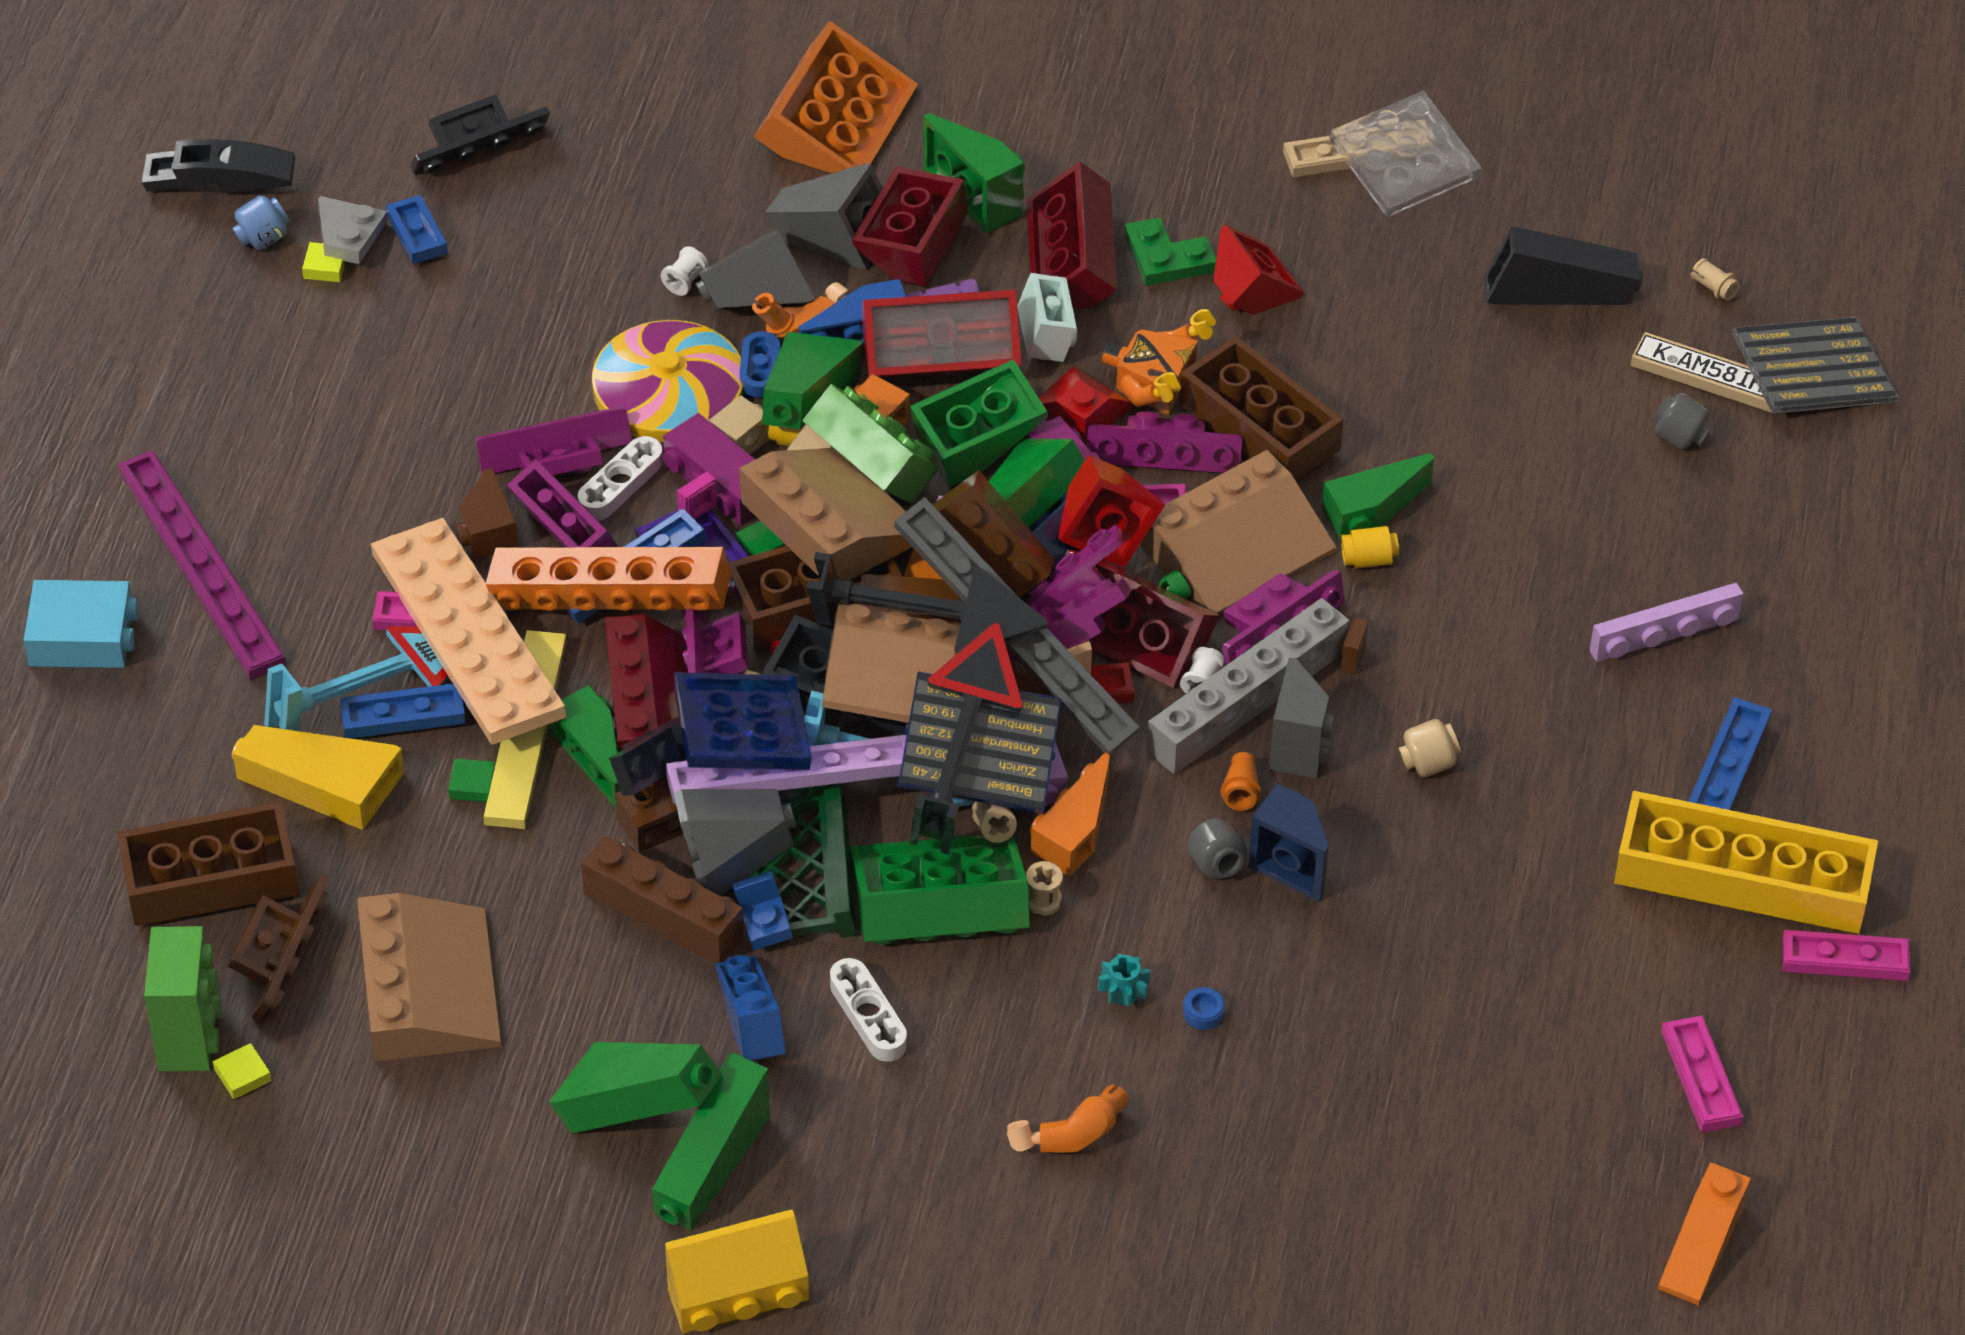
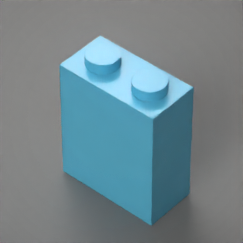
M34 580L24 635L28 665L37 667L125 668L127 652H133L134 629L131 628V621H138L139 601L138 598L132 597L129 581Z

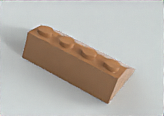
M835 448L771 451L739 468L741 502L817 575L818 572L814 562L815 552L831 554L838 579L849 581L912 547L894 527L895 520L906 511Z
M1268 450L1165 504V507L1141 542V548L1166 574L1175 569L1181 573L1191 591V597L1189 598L1195 604L1220 616L1224 614L1223 611L1279 573L1290 578L1336 552L1334 542L1292 474Z
M838 604L830 644L822 707L911 723L919 673L932 675L955 656L954 648L960 626L948 624L941 619L926 620L910 617L898 611L888 613L871 610L860 604Z
M403 893L357 898L374 1061L380 1062L501 1047L485 908Z

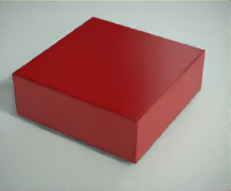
M1129 662L1091 666V676L1117 703L1134 702L1135 692Z

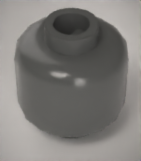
M1678 393L1673 398L1668 395L1652 419L1656 423L1655 434L1679 450L1687 449L1692 442L1700 446L1711 429V426L1705 423L1709 417L1708 409L1684 393Z
M1209 819L1199 824L1192 831L1187 843L1190 858L1208 878L1218 880L1233 876L1241 869L1247 858L1248 849L1245 840L1234 826L1224 819Z

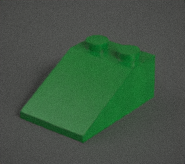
M930 113L924 115L923 169L928 173L964 180L969 211L968 216L985 233L1021 217L1024 198L1023 172L1025 171V165L1020 155L1012 152L1000 140Z
M1014 359L910 406L915 434L919 441L934 452L931 459L941 467L938 471L948 487L969 478L978 470L983 472L1048 417L1047 410Z

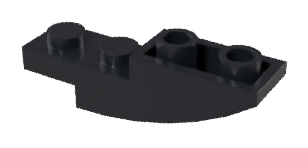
M221 139L176 141L175 151L146 154L142 184L146 192L217 184L221 193L292 186L296 157L293 152L258 143Z
M724 697L690 711L622 745L623 750L609 758L622 795L636 794L666 776V763L703 759L743 735L744 731L732 697Z

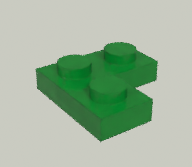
M1160 217L1125 224L1124 235L1145 286L1215 273L1216 258L1207 236L1171 243Z

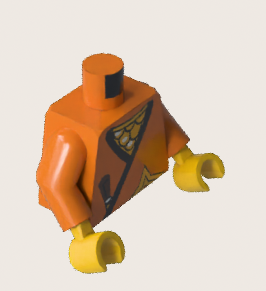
M1201 309L1192 315L1190 323L1176 330L1162 332L1139 330L1135 333L1128 347L1108 342L1103 352L1102 363L1117 368L1116 388L1134 406L1144 407L1148 405L1169 415L1179 398L1181 372L1197 362V340L1199 337L1207 340L1212 336L1213 329L1211 326L1216 324V320L1208 309Z

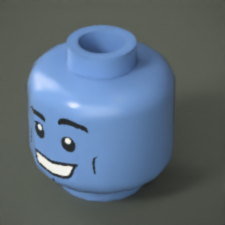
M259 195L235 211V219L238 224L232 229L244 247L251 244L256 250L262 251L287 235L286 225L290 223V220L275 197L269 200L266 196Z

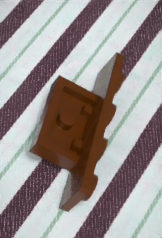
M322 873L308 890L298 913L264 895L259 899L227 967L264 986L250 1018L259 1021L267 1010L273 1013L283 998L285 990L280 988V984L283 978L288 980L296 969L300 960L299 957L294 955L298 946L303 948L315 927L309 923L312 914L318 915L328 899L329 893L323 891L329 879L325 874Z

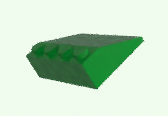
M1014 834L1007 841L1001 843L991 842L983 835L953 837L949 855L941 853L942 841L935 839L918 840L917 846L909 844V841L850 846L860 926L864 942L883 945L892 943L896 939L914 938L919 941H928L940 935L954 934L959 937H971L978 932L997 931L1007 934L1016 932L1019 928H1030L1028 881Z

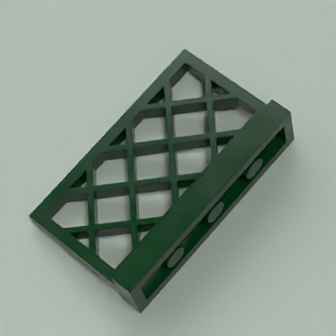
M841 784L824 785V792L781 799L783 805L791 804L797 824L795 828L801 832L793 840V846L778 855L771 863L761 867L763 870L761 873L759 869L750 875V878L772 871L775 878L785 883L778 890L781 901L794 889L806 896L794 910L782 903L793 937L838 930L841 938L856 936L857 928L848 814ZM819 807V814L809 824L796 818L804 809ZM810 837L822 843V846L811 857L798 850ZM791 857H794L802 862L803 865L791 877L779 869ZM812 870H815L822 874L824 879L812 890L802 884L801 881ZM815 902L827 909V917L810 920L803 915Z

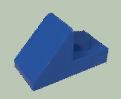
M772 871L733 883L739 906L742 907L743 919L753 950L793 938Z

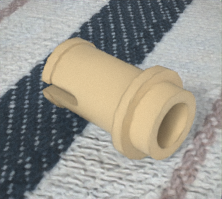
M1706 258L1700 259L1693 267V270L1699 272V274L1694 271L1691 272V278L1713 291L1715 298L1718 300H1731L1740 288V282L1737 281L1735 274L1725 273Z

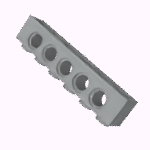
M1320 598L1148 721L1147 752L1175 775L1278 701L1289 658L1297 659L1308 673L1313 676L1342 655L1350 620L1323 598Z

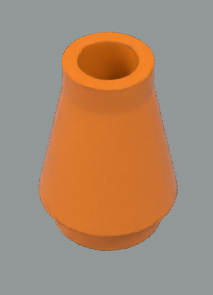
M1239 752L1232 757L1230 768L1221 786V796L1226 805L1233 810H1249L1261 797L1260 784L1255 768L1256 761L1250 753Z

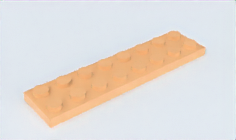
M444 518L371 543L372 554L395 592H398L405 608L491 745L566 718L565 705L494 595L488 592L486 583Z

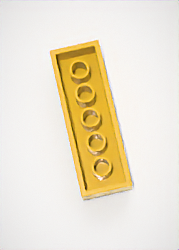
M1633 791L1619 851L1614 884L1860 934L1878 840Z

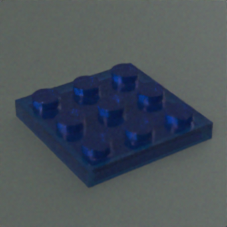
M675 672L673 686L688 768L810 770L812 755L796 675Z

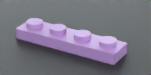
M1733 583L1593 625L1590 653L1595 661L1599 662L1609 658H1618L1626 653L1645 647H1655L1662 642L1678 637L1691 636L1698 631L1711 627L1727 625L1739 619L1743 592L1737 583Z

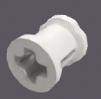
M684 247L680 251L679 259L672 266H667L662 270L661 280L672 293L680 296L686 295L691 289V283L700 276L699 272L709 266L708 260L703 253L695 248Z
M1206 647L1195 649L1191 656L1192 666L1189 672H1186L1180 680V686L1186 694L1225 667L1224 656L1219 651Z

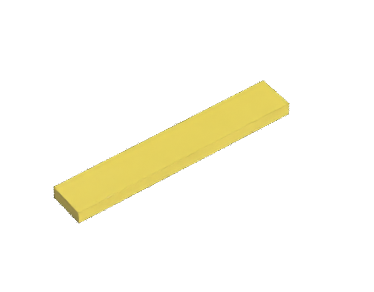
M527 630L524 643L556 691L567 644L566 634ZM548 725L501 742L484 813L485 825L525 829Z

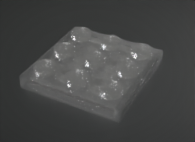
M1424 90L1331 130L1330 141L1338 152L1343 155L1346 163L1386 217H1390L1463 185L1481 175L1482 167Z

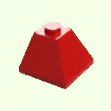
M1226 224L1220 229L1214 282L1222 292L1221 300L1233 311L1241 309L1255 315L1297 300L1303 296L1304 291L1268 244Z
M1074 366L1038 397L1048 412L1047 420L1050 421L1061 416L1070 428L1074 427L1079 432L1082 442L1086 447L1090 424L1113 425L1133 405L1127 398Z
M1088 455L1068 487L1058 539L1061 542L1083 550L1088 546V540L1101 529L1107 531L1114 525H1117L1121 530L1122 544L1106 556L1104 560L1125 568L1165 505L1163 501L1123 469Z

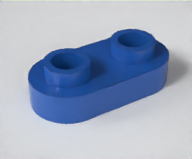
M764 331L754 332L743 340L740 381L743 385V392L749 396L763 397L765 385L779 354L780 341L772 333Z

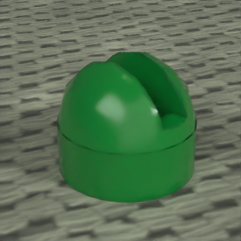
M1176 569L1166 574L1159 581V587L1185 599L1191 597V591L1186 580Z

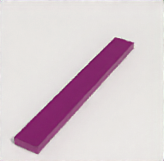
M154 450L119 463V474L249 680L267 674L268 668L279 664L286 666L285 656Z

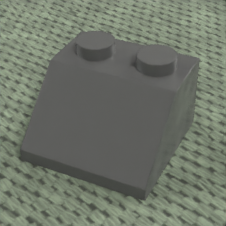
M1294 658L1288 659L1273 719L1269 770L1317 779L1320 763L1328 764L1332 740L1325 738H1331L1335 715L1328 713L1329 696L1302 664Z

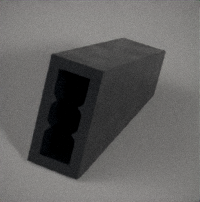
M1511 226L1484 275L1486 302L1489 304L1626 305L1633 292H1637L1640 289L1643 271L1639 269L1638 255L1635 252Z

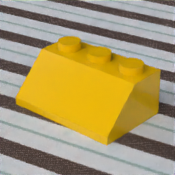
M793 1209L665 1243L668 1292L682 1334L695 1330L706 1331L715 1325L736 1319H751L762 1312L777 1308H792L800 1302L809 1300L808 1272Z

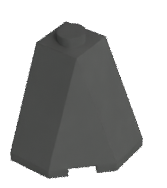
M862 164L782 188L767 209L766 214L773 228H777L785 243L859 269H867L871 261L853 246L852 238L883 187L872 164Z
M777 228L701 270L699 275L702 281L696 283L706 304L713 300L717 308L752 306L753 303L759 305L755 298L762 293L772 294L779 304L804 303L815 299Z
M680 789L673 792L683 835L687 841L693 861L692 865L696 879L704 888L719 896L732 889L733 883L746 879L794 845L790 828L797 827L795 816L790 803L782 804L777 789Z

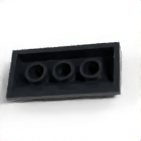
M794 615L762 672V678L782 687L798 686L799 694L809 698L811 690L824 693L833 630ZM843 711L899 735H909L910 723Z

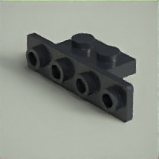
M495 94L430 118L428 125L438 147L415 155L411 164V170L413 174L422 171L425 174H430L440 170L445 166L446 162L451 160H468L477 155L478 150L489 146L492 149L503 147L512 140L511 138L524 134L525 137L533 136L544 129L550 112L547 107H543L508 120Z

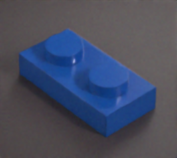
M421 195L386 205L387 217L412 264L448 254L447 243Z

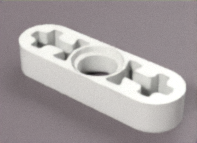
M648 436L632 440L581 487L578 492V502L597 521L608 518L662 467L663 457L660 442ZM616 474H626L631 477L625 483H615L610 480Z
M846 958L837 961L830 970L831 992L868 1050L876 1059L885 1062L901 1058L907 1049L906 1028L872 975L859 960ZM848 976L850 980L856 979L857 992L853 994L851 983L847 979L842 980V977ZM871 1003L878 1006L880 1010L873 1016H864L858 1013L857 1008L862 1004ZM882 1026L886 1037L889 1040L895 1039L894 1043L889 1044L887 1040H881L880 1028Z

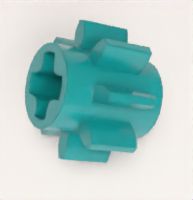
M1119 953L1110 963L1102 962L1101 976L1098 979V990L1102 992L1108 991V1003L1131 1007V1004L1138 997L1143 999L1147 997L1150 969H1141L1140 957L1134 958Z

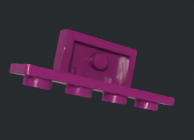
M624 406L480 436L476 438L475 442L482 473L489 468H492L494 473L521 468L523 471L536 459L555 477V474L569 471L576 474L590 471L593 466L603 464L600 450L627 445L632 441L627 410Z
M1138 412L1136 416L1128 417L1127 426L1090 424L1088 427L1087 448L1091 452H1096L1101 460L1112 465L1224 473L1241 463L1242 436L1238 434L1204 432L1205 421H1198L1197 417L1193 415L1181 414L1176 415L1174 419L1159 418V415L1154 412Z
M1114 525L1107 531L1101 529L1088 540L1087 547L1077 554L1070 553L1057 564L1056 570L1026 592L1020 599L1030 607L1034 606L1037 611L1048 605L1057 618L1059 616L1056 611L1066 603L1076 599L1080 604L1090 598L1092 595L1089 590L1106 580L1095 565L1121 546V530L1117 525Z
M1332 570L1309 587H1306L1279 573L1224 610L1225 624L1241 632L1227 641L1222 647L1225 666L1320 598H1323L1335 609L1340 607L1345 602L1342 574Z
M681 609L686 622V627L682 628V633L687 645V650L683 651V657L688 668V673L684 674V680L692 697L697 695L703 706L712 703L711 683L723 678L735 677L740 672L748 669L746 623L740 612L709 623L706 610Z

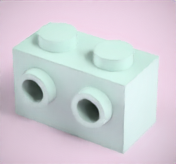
M1030 273L1017 305L1027 357L1063 362L1069 347H1074L1077 339V327L1067 279Z

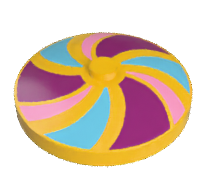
M661 320L637 325L614 337L599 353L592 371L595 403L599 411L624 406L628 414L631 436L637 438L648 436L655 438L659 442H664L663 435L698 412L709 421L740 395L743 397V385L740 381L741 356L728 339L713 329L697 323L680 320Z

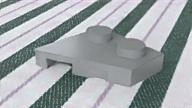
M323 196L318 198L324 255L360 264L386 226L387 211Z

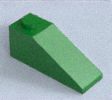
M1424 454L1324 482L1322 509L1339 540L1341 541V535L1350 534V530L1381 527L1431 485L1434 467L1433 454Z
M587 685L561 699L565 705L566 718L550 723V733L616 808L615 793L621 790L609 760L610 757L617 754L612 722L614 712L608 700L604 696L598 697L592 688Z

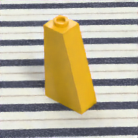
M253 725L247 735L236 742L232 751L237 779L361 830H364L404 774L401 747L396 745Z

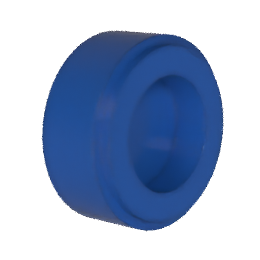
M1200 987L1187 993L1183 1001V1017L1191 1027L1209 1030L1217 1027L1223 1021L1225 1001L1219 992L1211 988Z

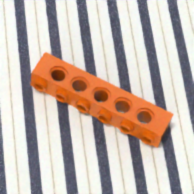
M723 547L495 548L486 587L488 592L494 595L501 608L509 611H550L554 609H580L585 611L592 609H618L623 611L630 609H723L732 572Z

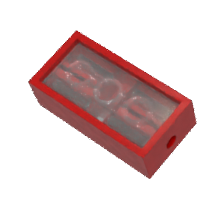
M1016 289L863 300L861 303L867 379L872 374L879 378L989 371L1013 359L1018 367L1021 366Z

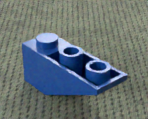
M900 279L861 286L800 325L799 333L862 340L863 346L862 301L906 297Z
M736 955L728 958L725 962L715 963L730 1023L741 1056L752 1061L786 1054L780 1009L756 955L750 957Z

